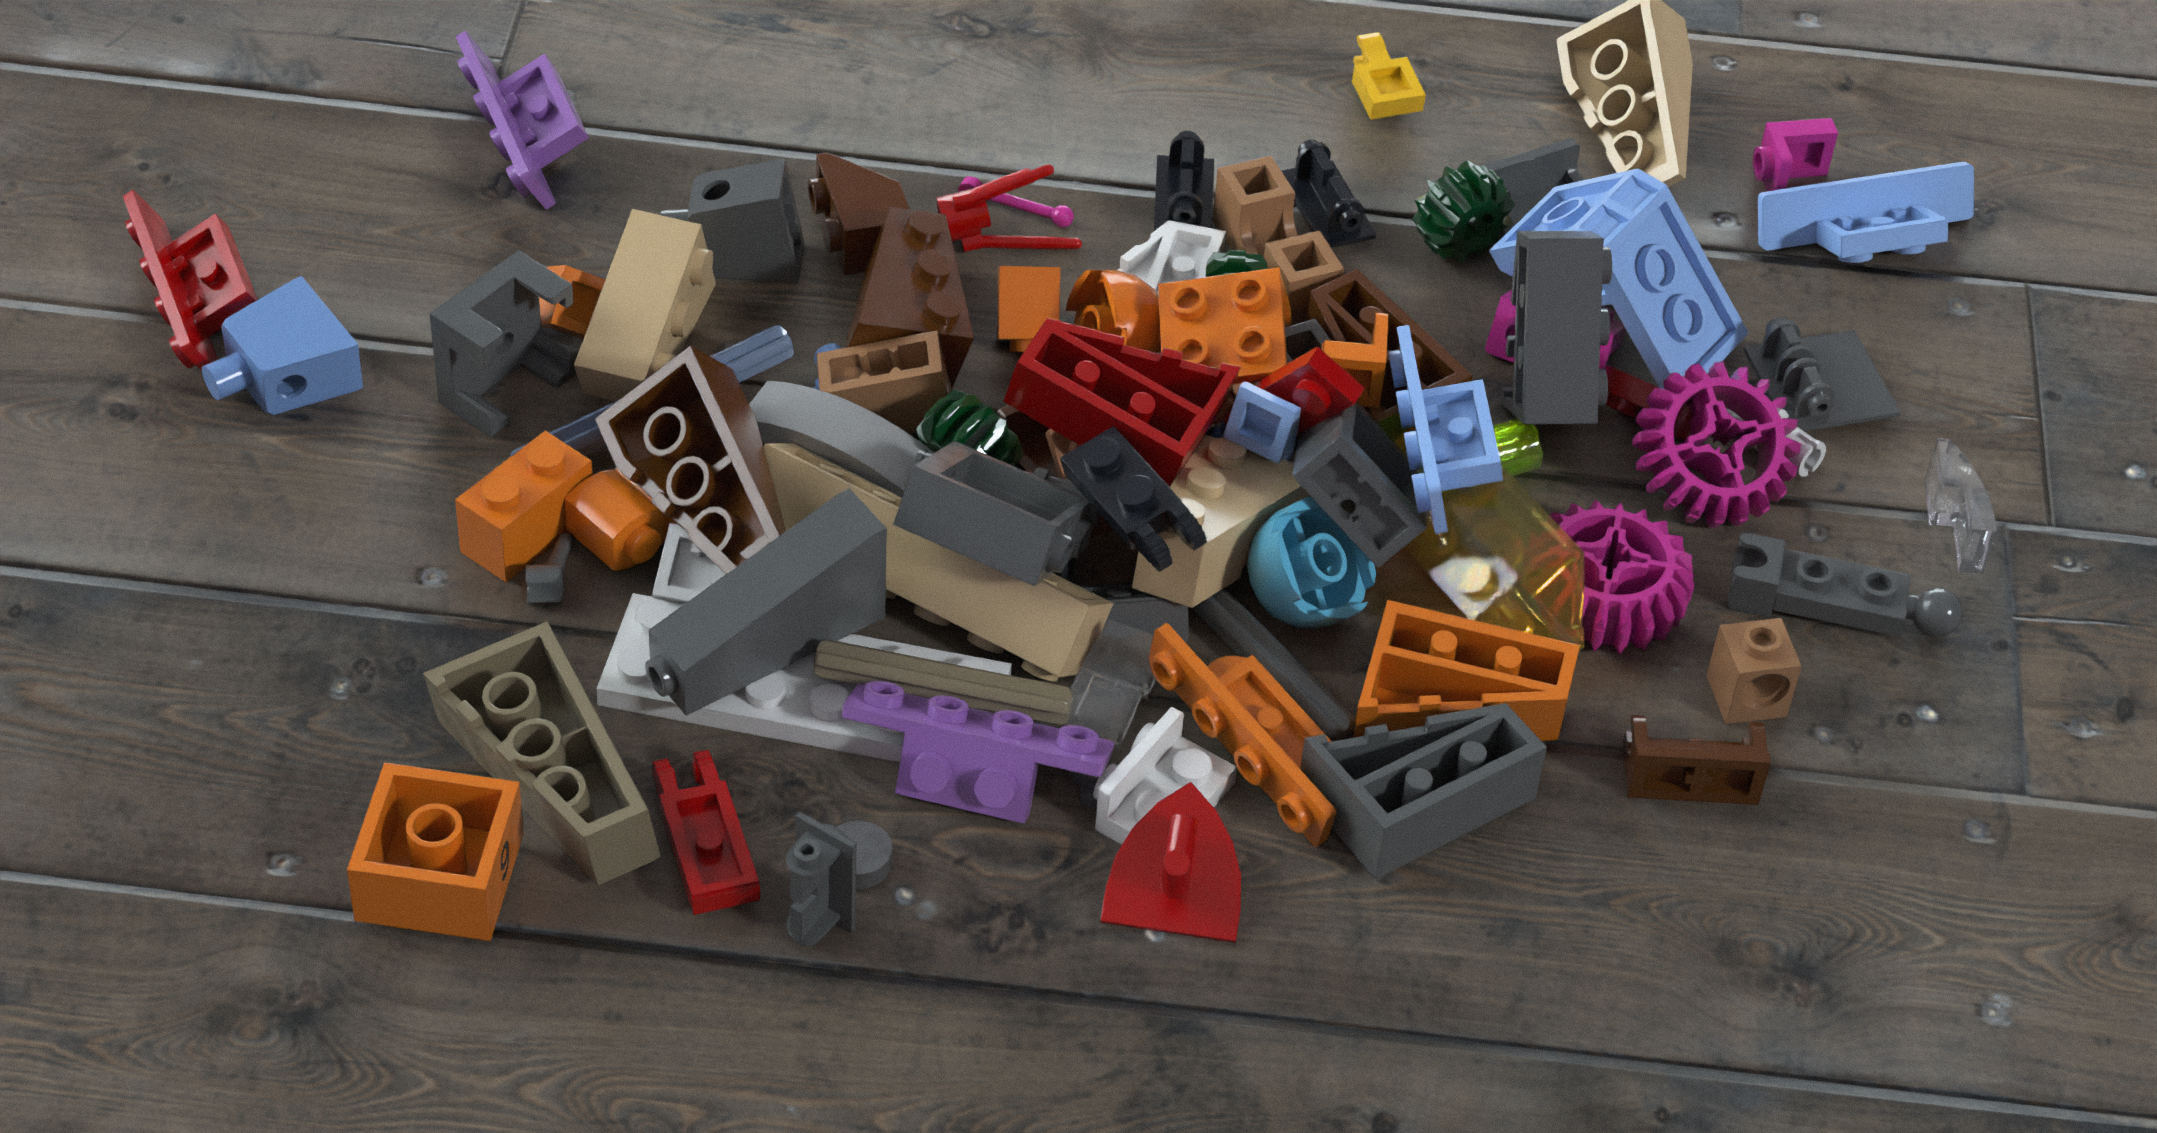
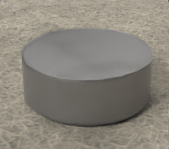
M850 821L837 826L850 840L857 843L856 889L869 888L882 882L888 876L892 867V842L886 831L878 825L867 821Z

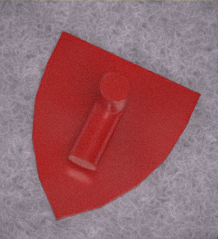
M1192 782L1157 802L1131 829L1113 861L1105 888L1100 923L1236 943L1241 911V872L1234 844L1215 808Z

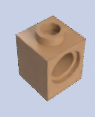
M1782 618L1719 625L1706 676L1725 724L1787 717L1802 666Z

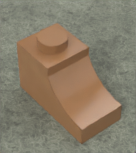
M938 330L816 353L819 390L855 403L883 417L909 434L916 433V428L924 420L926 412L940 398H945L952 391Z

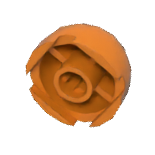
M1086 270L1076 280L1068 297L1065 310L1076 311L1074 325L1125 337L1123 345L1155 353L1161 351L1159 295L1154 288L1134 274L1117 270Z

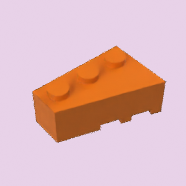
M1387 600L1357 707L1353 738L1364 736L1365 728L1386 724L1389 732L1425 726V720L1428 716L1506 703L1541 741L1558 740L1580 645Z

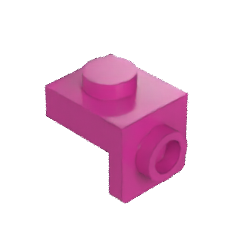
M1832 118L1766 123L1761 146H1757L1753 152V171L1756 179L1763 181L1767 191L1786 189L1789 178L1827 176L1838 136V131Z

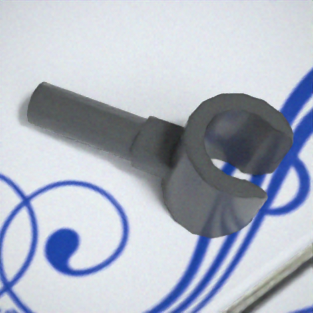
M562 533L558 536L550 558L547 559V564L526 565L528 603L561 602L563 600L564 564L574 541L570 534Z

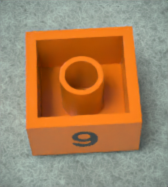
M384 762L347 868L354 921L491 941L524 835L520 782Z

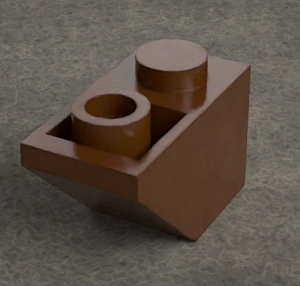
M828 152L816 154V178L808 180V196L812 212L814 214L822 213L823 215L822 233L828 253H837L844 275L865 272L868 259L889 207L910 210L901 185L897 180Z

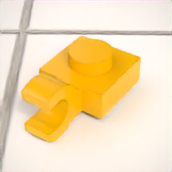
M1379 32L1358 35L1357 43L1361 48L1362 55L1353 58L1354 71L1352 83L1370 120L1423 111L1426 94L1408 58L1391 59L1383 37Z

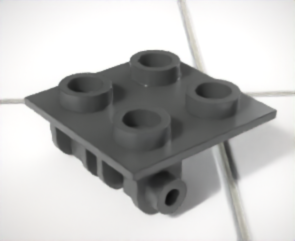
M1777 317L1766 325L1763 344L1744 348V353L1759 381L1761 379H1769V389L1766 391L1769 400L1772 402L1777 397H1787L1786 406L1783 410L1788 413L1789 418L1798 420L1797 427L1804 432L1900 417L1901 412L1855 330L1799 339L1800 329L1793 321H1788L1785 317Z

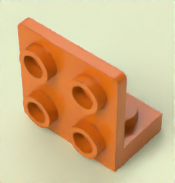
M1280 267L1158 284L1161 352L1163 348L1183 352L1182 360L1219 369L1221 362L1241 367L1233 384L1243 383L1244 381H1260L1287 364L1285 327L1292 326L1291 307Z

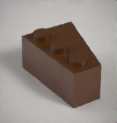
M889 207L868 259L845 348L938 330L952 389L974 340V335L946 215L931 213L926 210Z

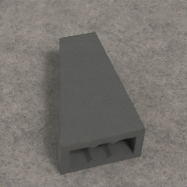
M850 488L838 493L648 630L650 659L646 661L645 669L655 691L662 697L669 695L685 716L816 652L821 640L838 641L885 618L887 528Z

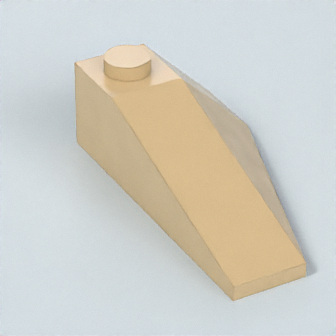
M1628 0L1557 38L1563 84L1570 96L1577 100L1585 113L1583 118L1589 128L1597 133L1606 148L1605 154L1616 173L1639 168L1665 183L1668 187L1686 179L1693 62L1685 18L1662 0Z

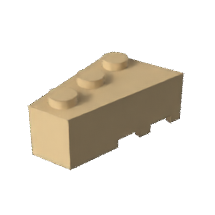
M636 209L631 210L574 363L583 394L617 401L682 352L716 285L712 270L713 251L707 249L701 224Z
M1206 435L1170 488L1198 520L1205 532L1207 542L1193 551L1170 527L1158 535L1165 541L1170 550L1172 565L1159 572L1138 551L1132 588L1193 608L1240 579L1242 568L1247 565L1250 544L1263 522L1275 512L1306 497H1311L1292 476L1294 463L1283 459L1277 464L1225 438H1215Z

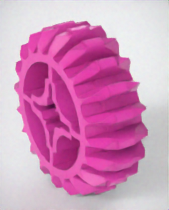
M1724 361L1715 362L1709 368L1708 373H1706L1700 363L1691 365L1685 371L1684 377L1678 372H1674L1663 381L1664 389L1655 388L1647 396L1646 400L1650 408H1643L1636 417V423L1644 431L1638 432L1633 437L1632 446L1648 453L1636 462L1635 470L1653 472L1655 477L1646 485V492L1655 493L1661 488L1664 489L1669 495L1664 500V511H1672L1679 503L1686 506L1684 512L1685 523H1694L1704 512L1709 528H1718L1724 523L1726 517L1733 526H1740L1749 519V513L1755 517H1761L1769 511V500L1778 502L1787 493V487L1783 481H1790L1796 476L1798 467L1789 459L1795 457L1800 452L1802 444L1787 438L1786 435L1797 428L1798 420L1780 417L1778 412L1786 406L1787 397H1777L1771 402L1764 394L1769 389V379H1761L1755 386L1748 383V366L1739 367L1731 377L1728 376ZM1689 405L1693 418L1689 421L1691 436L1686 438L1681 444L1675 445L1674 424L1676 416L1681 408ZM1726 408L1736 413L1744 421L1733 418ZM1712 436L1714 437L1713 443L1718 439L1723 446L1732 445L1721 454L1719 453L1720 446L1714 450L1710 444H1702ZM1757 445L1758 466L1756 474L1751 483L1744 485L1740 474L1745 469L1742 454L1751 446ZM1687 468L1698 470L1705 476L1708 483L1697 478Z
M1596 499L1588 510H1584L1580 506L1571 503L1564 515L1551 512L1544 526H1537L1535 533L1531 536L1529 549L1525 551L1522 563V570H1524L1522 581L1523 596L1530 599L1532 615L1546 617L1545 621L1547 622L1548 632L1565 630L1569 643H1573L1578 639L1590 641L1594 652L1601 644H1611L1621 654L1628 645V642H1631L1636 647L1645 650L1648 643L1652 641V638L1665 640L1668 632L1672 630V626H1679L1680 620L1686 614L1688 602L1691 601L1694 589V582H1692L1694 576L1692 573V555L1684 552L1683 537L1669 535L1667 521L1654 523L1648 521L1646 508L1633 514L1624 511L1621 501L1614 509L1604 508ZM1606 573L1610 575L1609 580L1606 579Z

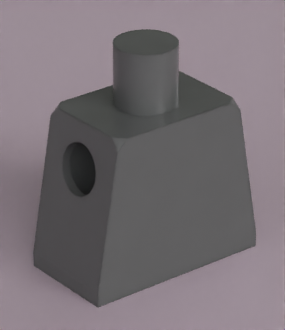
M786 159L770 160L700 174L693 181L688 209L661 211L662 216L702 225L707 249L713 251L712 270L714 278L799 283L805 242Z

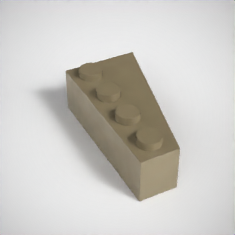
M548 622L539 624L423 673L438 722L493 778L520 782L522 808L597 885L661 858L648 808Z

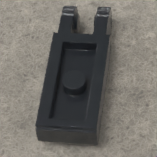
M1114 426L1060 458L1067 478L1131 550L1137 548L1157 571L1160 572L1173 563L1167 544L1158 535L1169 527L1193 551L1206 544L1207 537L1198 520Z

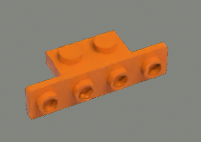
M1168 623L1155 629L1148 660L1151 671L1159 684L1168 691L1174 690L1191 709L1198 727L1211 738L1216 737L1234 757L1235 764L1241 775L1249 783L1259 785L1276 803L1282 820L1292 831L1302 833L1315 847L1328 840L1336 816V809L1300 769L1305 738L1324 735L1325 733L1253 654L1219 677H1216Z

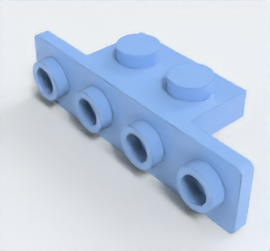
M1958 162L1762 192L1758 195V245L1764 250L1769 251L1817 243L1837 255L1840 261L1850 263L1866 262L1873 258V253L1890 250L1898 254L1924 252L1926 245L1948 242L1949 222L1968 220L1973 217L1974 167L1967 162Z
M1409 325L1399 326L1396 328L1400 349L1388 351L1394 388L1407 386V390L1396 391L1402 429L1415 428V431L1404 433L1410 470L1423 469V473L1411 475L1418 513L1431 511L1435 534L1448 532L1442 491L1503 481L1501 461L1484 382L1481 379L1422 390Z

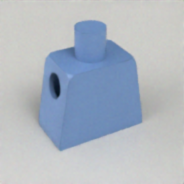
M302 276L291 280L227 317L221 325L226 357L202 366V375L206 386L216 400L246 389L265 413L272 415L355 392L363 388L358 343Z

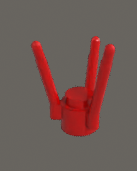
M1046 164L1033 170L1025 168L971 190L936 197L938 214L946 215L952 242L961 240L964 253L981 248L1059 250L1079 249L1082 246V241L1079 238L981 235V229L991 227L986 200L1052 175L1054 167L1051 164Z

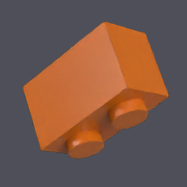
M545 430L455 499L460 552L507 583L526 568V565L531 564L554 546L560 534H569L566 530L564 498L579 483L592 476V460Z

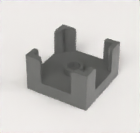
M520 250L430 313L438 402L490 437L510 423V416L481 397V395L522 366L553 387L561 386L577 374L574 367L577 358L576 352L541 328L539 302L540 297L551 304L556 305L559 303L565 308L570 307L573 304L572 284Z

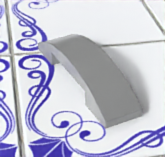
M767 381L749 403L755 415L763 443H794L800 445L814 454L900 497H903L918 451L923 449L930 453H935L922 442L883 417L841 397L807 386Z

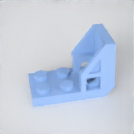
M1639 168L1555 186L1489 250L1500 271L1513 277L1517 231H1592L1604 238L1603 247H1610L1612 254V276L1609 284H1602L1601 306L1613 305L1658 387L1664 389L1663 381L1670 374L1678 372L1684 377L1685 371L1693 364L1700 363L1706 373H1708L1709 368L1715 362H1722L1749 334L1668 186Z

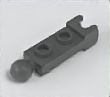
M1743 533L1739 537L1732 565L1733 576L1726 600V606L1731 610L1769 618L1773 609L1774 611L1899 637L1905 619L1913 620L1920 631L1931 637L1946 636L1954 632L1962 620L1963 610L1961 602L1954 593L1943 587L1930 588L1919 595L1910 594V574L1785 549L1786 541L1753 533Z

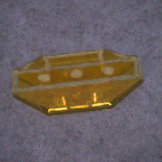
M1501 467L1503 481L1442 491L1448 532L1435 534L1431 511H1428L1427 529L1404 547L1468 619L1580 645L1579 651L1584 648V628L1582 627L1584 552L1504 467Z

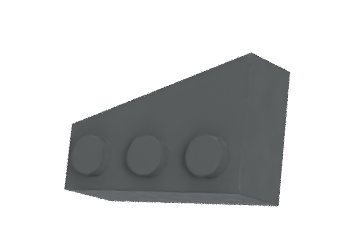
M1517 231L1511 303L1516 305L1515 336H1507L1506 343L1507 357H1514V387H1502L1501 404L1523 424L1597 423L1598 406L1606 405L1608 379L1605 369H1599L1600 345H1607L1609 342L1610 316L1607 308H1601L1602 284H1609L1612 276V254L1610 247H1603L1604 238L1592 231Z
M1504 703L1428 716L1425 720V726L1389 732L1386 724L1365 728L1364 736L1328 742L1325 734L1306 737L1300 769L1335 807L1336 816L1331 829L1371 875L1378 879L1536 799L1547 747L1519 716Z

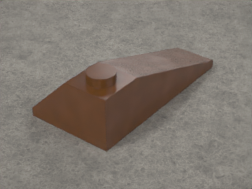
M689 346L595 418L616 468L630 481L641 487L653 499L651 502L663 514L670 516L689 534V539L725 574L786 532L757 421L732 368Z

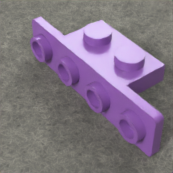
M463 31L456 36L464 55L457 62L469 83L475 89L479 88L480 90L473 98L486 120L491 125L495 124L496 128L489 132L494 144L507 161L511 160L513 163L506 168V172L515 188L524 198L533 194L547 210L554 206L556 201L541 168L568 153L571 149L589 139V136L556 67L545 53L500 81L490 59L467 31Z
M871 681L866 684H857L843 703L842 717L845 719L905 732L895 794L1025 824L1030 815L1039 764L1100 777L1112 757L1114 748L1113 741L1099 738L1095 731L1083 726L1067 725L1059 729L1033 723L1034 721L1030 716L1021 712L1003 710L994 714L972 709L962 699L952 696L924 698L904 693L902 687L886 681Z

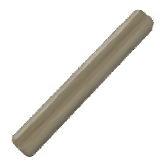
M829 639L820 641L814 657V674L819 678L853 685L866 684L871 681L891 682L902 687L904 693L929 699L934 696H952L965 701L969 708L993 713L1003 710L1017 711L1030 716L1033 721L1058 726L1066 725L1073 705V690L1066 686Z

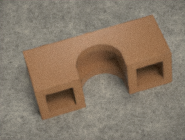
M1272 156L1220 167L1217 170L1212 221L1218 230L1226 231L1225 242L1230 250H1246L1247 254H1262L1267 263V269L1280 267L1291 307L1292 325L1307 321L1310 291L1343 276L1344 267L1320 231L1297 235L1293 216L1295 191Z

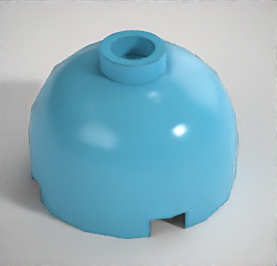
M1306 497L1267 518L1255 534L1249 547L1247 568L1254 593L1258 601L1272 617L1287 625L1309 629L1328 627L1363 611L1368 603H1362V601L1364 600L1366 589L1375 584V564L1312 497Z

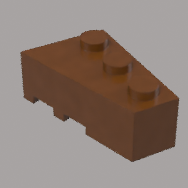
M1357 268L1310 291L1307 321L1316 319L1331 341L1371 344L1376 313L1388 314L1386 368L1380 407H1362L1407 454L1404 433L1415 431V428L1402 429L1396 391L1407 390V386L1394 388L1388 351L1400 349L1396 327L1409 325L1422 390L1470 382L1473 375Z

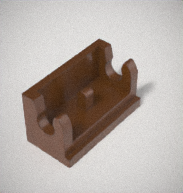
M1631 715V731L1625 730L1623 739L1627 798L1759 805L1771 764L1763 722H1749V737H1742L1741 742L1708 741L1701 738L1673 739L1648 737L1646 717L1643 715Z

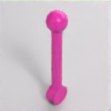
M968 176L963 179L958 191L971 190L983 184L979 179ZM1007 193L989 199V201L1052 219L1054 225L1059 228L1069 226L1074 219L1073 211L1066 205H1059L1053 208Z

